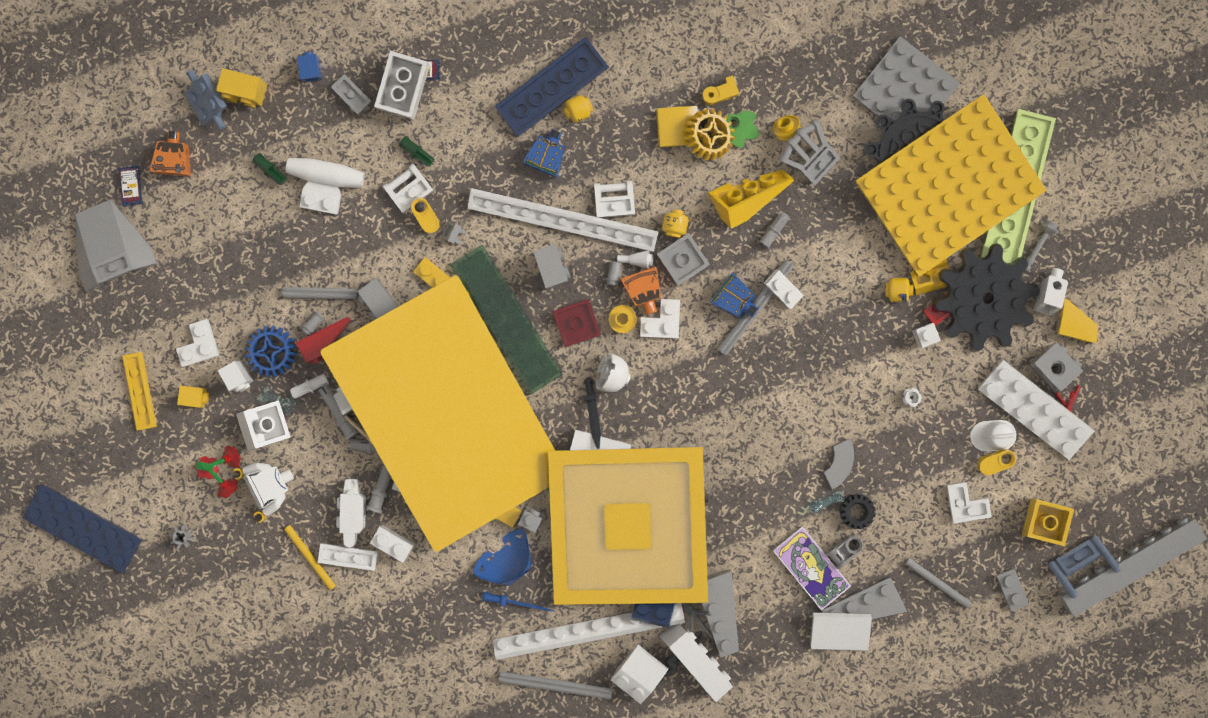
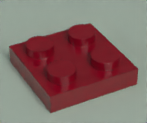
M589 299L553 311L565 347L601 335Z

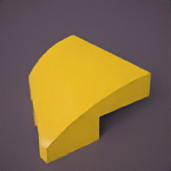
M947 259L920 277L916 275L914 270L910 272L916 295L947 287L945 283L939 280L938 276L942 269H949Z
M1064 299L1057 334L1088 343H1096L1098 325L1068 299Z

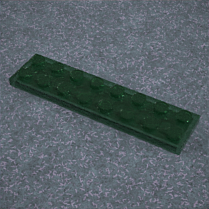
M483 244L450 264L466 291L469 292V296L530 394L535 393L564 375Z

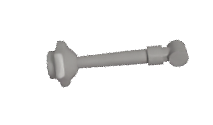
M1051 221L1042 222L1044 234L1031 255L1028 256V267L1024 272L1028 273L1030 271L1031 265L1034 263L1048 235L1059 232L1056 229L1058 226Z

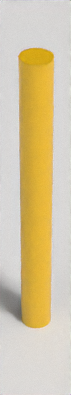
M290 525L286 527L284 531L328 589L332 590L336 586L322 566L317 563L318 561Z

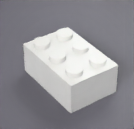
M390 51L374 107L381 111L414 120L430 64L427 61Z

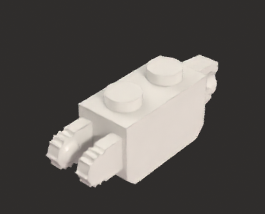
M345 479L344 491L337 498V509H340V517H337L336 526L339 528V533H343V543L348 548L357 544V533L365 529L366 497L359 491L358 479Z

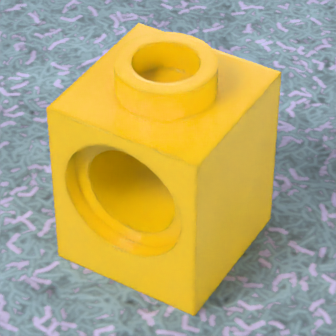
M180 386L177 405L204 408L205 404H208L209 393H207V388Z

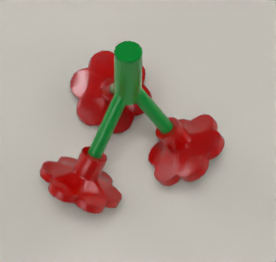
M229 445L225 446V451L220 460L203 456L200 458V462L195 464L199 478L210 480L214 477L218 481L219 492L217 496L219 498H228L231 493L237 490L236 485L238 481L236 479H227L225 481L216 474L219 472L218 464L227 463L229 467H239L241 458L237 454L236 448Z

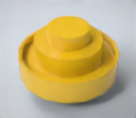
M786 115L774 123L773 132L777 139L786 141L789 138H793L798 128L801 129V123L796 116Z
M619 305L611 310L608 321L614 331L627 333L634 328L637 317L632 308L626 305Z

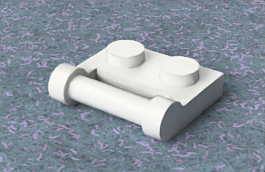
M411 164L408 170L392 182L383 185V188L403 214L410 209V204L414 198H425L434 191L414 164ZM412 175L417 177L395 194L393 190Z
M632 181L606 185L594 184L598 218L635 215ZM627 190L628 196L601 198L602 192Z

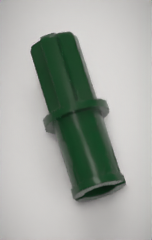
M407 136L400 141L399 146L411 154L412 158H417L427 167L434 163L435 159L425 152L421 145L418 146Z
M261 153L253 158L252 162L264 172L265 176H270L279 185H283L286 182V176L275 167L276 164L268 161Z

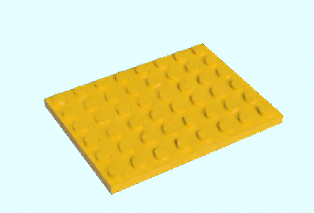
M982 94L855 180L918 277L1047 191L985 94Z

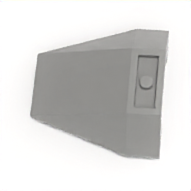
M112 200L75 214L78 272L85 292L102 287L104 282L131 271H141L158 264L151 246Z

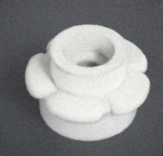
M912 388L911 390L907 389L904 391L902 399L905 405L915 407L921 402V395L917 389Z

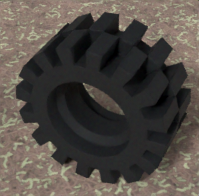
M855 494L849 495L848 498L844 499V502L840 505L839 513L847 526L853 529H863L864 527L867 528L874 521L876 509L873 505L874 503L868 497ZM855 504H860L864 507L865 513L860 519H854L850 514V510Z

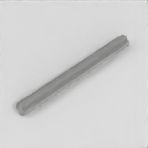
M785 260L778 270L786 277L794 265L790 261ZM767 286L763 288L752 303L759 308L757 314L752 318L747 313H744L718 347L719 352L723 355L729 353L773 295Z
M500 672L499 674L500 683L611 699L612 697L611 688L508 672Z

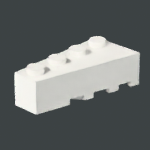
M680 624L672 625L659 636L715 702L733 687L729 682L730 676L724 670L720 672L717 668L719 663L713 657L709 659L706 655L708 650L701 643L697 644L694 641L697 637L692 632H689V629L686 631Z

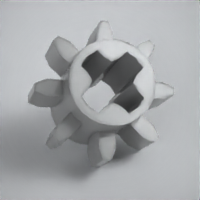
M183 525L181 530L178 526L174 527L176 532L169 534L173 539L171 544H178V549L182 548L183 544L185 547H189V541L195 539L191 537L193 529L187 530L186 525ZM184 533L185 537L180 540L179 537Z

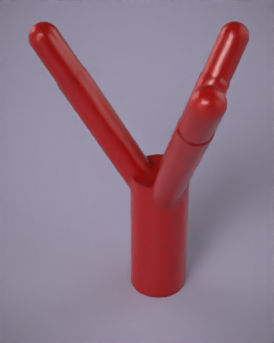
M1077 385L1075 391L1070 392L1067 404L1059 392L1055 393L1061 404L1071 412L1073 403L1080 390V385Z

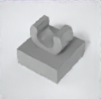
M448 221L441 239L453 244H461L462 241L458 240L457 236L459 233L466 234V232L461 229L462 226Z

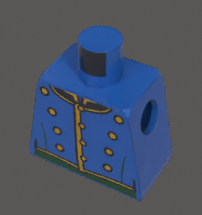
M551 129L547 139L539 136L525 157L523 164L558 178L565 149L563 145L558 144L562 133Z
M733 273L730 274L710 301L714 307L737 318H740L744 312L753 318L759 311V308L751 303L755 295Z

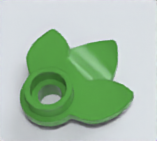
M746 110L739 114L728 115L727 123L732 120L737 122V126H729L730 129H735L731 133L735 139L730 141L734 146L743 148L745 139L752 140L759 137V131L752 123L757 116L755 113Z

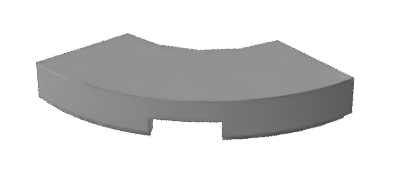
M850 438L832 446L834 452L833 462L823 472L832 490L848 477L852 469L854 448Z

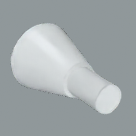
M648 250L631 254L630 256L618 255L617 262L630 263L631 265L649 269V266L653 265V254H650Z

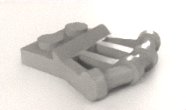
M814 119L811 121V124L801 129L798 128L795 131L796 134L792 139L789 138L786 141L787 145L783 154L778 158V160L796 167L812 185H816L841 158L827 143L819 121ZM815 130L819 141L818 145L809 138L808 133ZM801 139L813 150L809 155L797 144ZM793 149L803 159L801 164L789 159Z

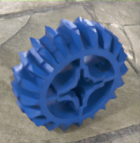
M264 326V333L258 328V336L252 333L251 337L254 340L246 341L251 346L245 347L246 351H250V354H246L245 358L252 359L247 364H255L252 370L257 371L259 369V375H263L266 371V377H270L271 373H273L274 377H278V370L281 374H285L283 367L290 370L291 366L288 362L295 363V360L291 359V355L297 356V353L291 350L297 348V345H290L294 338L287 339L290 334L287 331L282 335L283 328L281 327L276 332V326H271L270 330L268 326ZM271 335L278 337L284 346H276L271 339ZM265 338L264 347L256 351L259 342ZM270 346L272 349H279L273 352L271 357V354L264 353L270 350ZM285 352L284 359L277 365L278 355ZM265 356L271 368L264 366L258 360V357Z

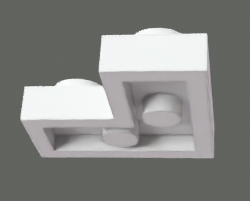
M661 299L660 318L641 317L640 337L679 338L680 300Z
M209 319L189 324L194 343L176 349L181 367L220 356Z
M966 482L946 485L952 523L992 517L989 498L969 501Z

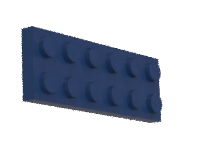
M585 37L503 99L495 108L519 138L566 102V100L570 99L609 69V66Z
M40 484L22 517L122 574L125 573L143 540L44 484Z

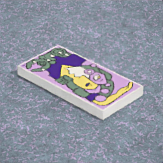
M802 526L772 550L821 610L851 587Z

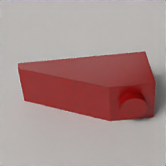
M346 317L296 342L305 362H312L315 365L323 361L321 350L339 339L351 323V318Z

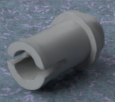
M610 261L608 278H605L607 285L618 286L622 263Z
M315 311L311 318L305 324H302L303 327L301 329L310 336L312 333L314 334L316 328L325 318Z

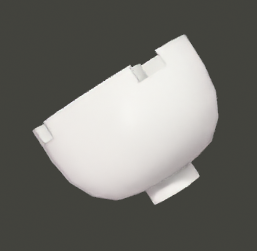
M608 353L609 356L605 355L599 364L597 373L601 372L599 380L595 381L598 390L611 393L619 391L625 384H628L630 373L627 363L621 357Z

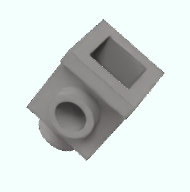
M527 506L518 525L536 533L544 513Z

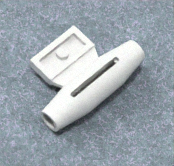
M288 158L286 164V173L308 181L302 189L299 206L302 208L338 214L342 196L339 187H363L365 173L342 164L311 158Z

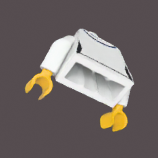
M253 463L233 470V472L240 471V477L235 479L244 478L259 508L254 513V516L257 514L262 515V519L258 523L263 522L267 516L280 508L285 500V492L288 491L285 483L294 479L289 469L279 473L276 466L271 467L269 464Z

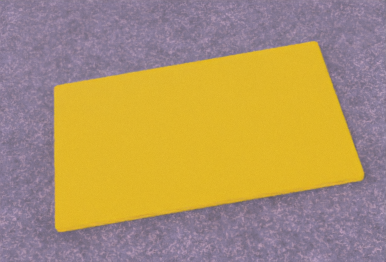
M458 276L445 280L321 350V355L434 551H440L549 487L548 451H555Z

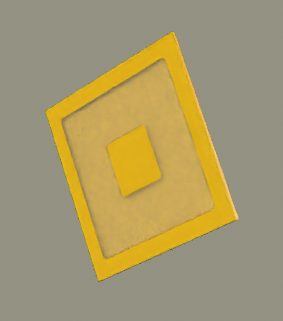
M703 447L548 451L554 605L708 603Z

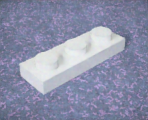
M320 543L317 563L375 571L378 551Z

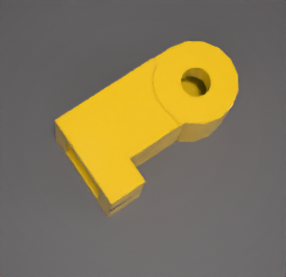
M733 75L725 78L726 84L718 87H707L703 91L702 96L704 103L715 105L739 96Z

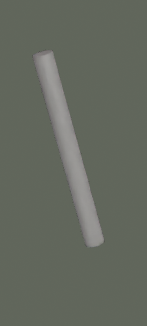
M910 558L906 560L905 564L957 602L966 608L971 606V601Z

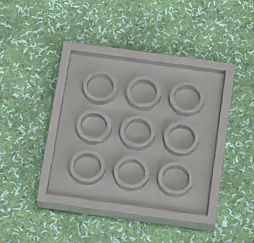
M900 36L852 97L877 117L883 114L896 120L902 115L901 104L905 99L914 100L917 110L924 113L929 110L934 101H941L944 104L960 82Z

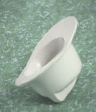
M1005 420L983 421L973 427L970 438L975 448L980 451H998L1009 449L1014 444L1016 430L1010 422Z

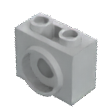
M1058 343L1051 344L1030 364L1040 378L1055 393L1061 392L1083 372L1080 368L1081 364L1075 358H1071L1067 354V349ZM1053 364H1055L1058 367L1057 374H1054L1051 371V366Z

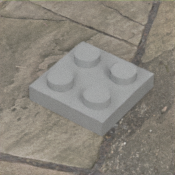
M689 233L657 254L677 286L710 265Z

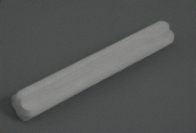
M283 287L282 297L358 299V290Z

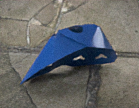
M524 529L511 531L502 538L504 545L509 540H511V545L502 547L500 551H496L494 554L490 551L485 552L477 561L473 573L481 579L506 586L512 585L524 576L532 566L528 539ZM492 555H494L493 561L487 560L488 558H491ZM481 565H483L484 571L479 572Z

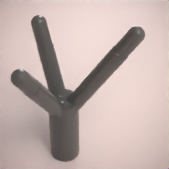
M682 603V607L689 614V632L693 631L694 618L711 638L713 636L712 633L697 616H709L711 613L695 610L690 603Z

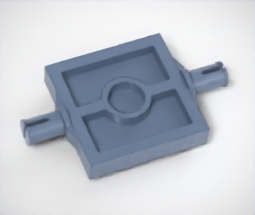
M194 70L188 71L186 75L191 81V86L184 95L196 113L197 118L203 126H207L214 121L219 130L224 129L226 125L221 119V114L227 106L219 92L216 91L217 89L208 73L197 78Z

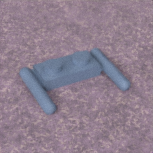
M1098 536L1092 537L1091 540L1085 541L1048 564L1071 598H1076L1078 594L1066 576L1068 577L1100 558V556H1103L1114 572L1117 573L1121 570V567Z

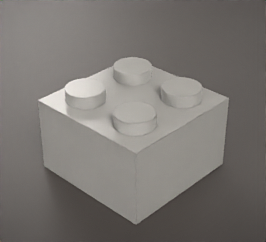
M553 244L533 251L547 290L569 283L567 279L571 278L567 265H562L561 260H564L561 247L556 248V245Z

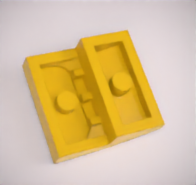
M697 106L656 109L659 147L686 146L690 143L689 140H684V137L688 136V134L683 131L688 128L686 122L691 121L690 116L695 115L697 112Z

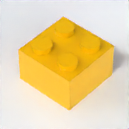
M222 68L216 91L226 101L232 103L240 101L245 106L256 108V105L262 106L267 84L260 77Z
M1031 498L1021 535L1065 546L1074 509Z

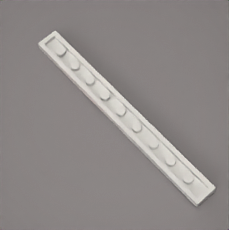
M473 188L470 191L467 209L653 252L655 249L658 231Z
M681 603L675 605L670 626L685 623ZM631 612L494 639V653L496 660L661 628V626L632 620Z

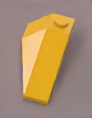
M782 169L760 175L759 180L749 181V179L742 180L743 184L732 186L731 183L724 184L708 192L721 220L732 229L748 221L794 180Z

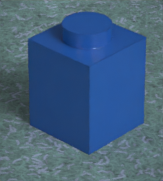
M305 52L302 53V56L297 57L300 80L303 83L322 80L320 61L317 54Z

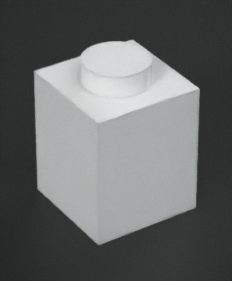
M934 323L912 330L918 348H924L941 341Z

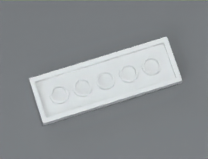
M1003 359L978 387L979 391L1068 460L1095 432L1093 428Z

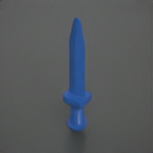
M489 591L482 594V600L485 603L490 601L499 603L503 607H505L506 603L555 612L545 607L508 600L505 594L499 596L489 594Z

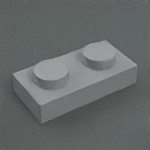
M345 74L331 86L358 115L372 103Z
M1014 568L995 575L1010 611L1029 605Z

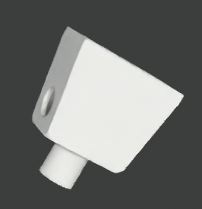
M1052 268L1051 275L1042 280L1040 293L1033 307L1034 311L1051 316L1062 309L1068 281L1062 279L1063 270Z

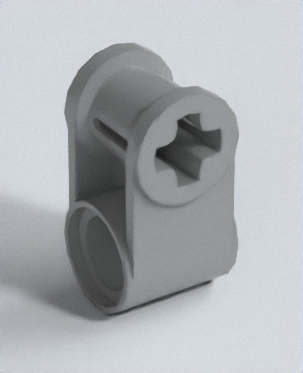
M848 535L826 552V556H830L836 563V568L840 569L862 550L863 543L858 536ZM851 540H857L858 546L851 549L848 547Z

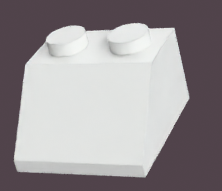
M279 401L236 414L247 450L290 437Z
M638 645L618 666L611 681L641 704L652 693L668 671V668Z

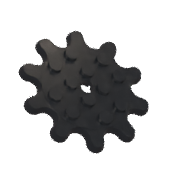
M905 99L901 104L902 115L899 119L893 120L883 114L878 116L876 125L882 130L883 137L879 142L868 143L864 148L865 154L869 157L877 158L882 163L944 121L942 117L945 109L944 104L941 101H934L929 110L922 113L917 110L914 100Z
M994 243L989 247L988 254L984 258H978L971 248L962 249L960 252L962 260L960 270L951 271L946 268L942 269L938 275L939 280L947 285L948 292L944 297L934 300L933 309L937 312L945 311L951 315V322L945 328V335L948 338H955L962 332L968 333L970 336V348L975 352L983 349L984 343L989 337H995L1002 347H1009L1013 340L1010 333L1013 325L1021 324L1025 327L1032 325L1034 317L1025 310V303L1029 298H1034L1040 293V288L1037 284H1026L1022 281V274L1028 267L1027 259L1018 257L1012 263H1006L1002 256L1003 247L998 243ZM986 293H990L992 296L988 303L983 301V296Z

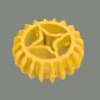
M706 108L702 112L697 111L695 115L690 116L691 121L686 122L688 128L684 129L683 132L688 134V136L684 137V140H689L690 142L686 147L692 146L691 153L698 152L697 158L703 156L704 160L707 161L710 158L713 161L717 157L722 158L723 153L727 154L729 152L728 148L733 146L730 141L735 139L731 135L735 129H730L731 121L726 122L728 116L721 117L722 111L716 113L715 109L708 111ZM702 120H707L704 129L698 130L699 123ZM709 131L713 137L709 138L706 132ZM720 139L721 143L718 148L712 149L714 141Z

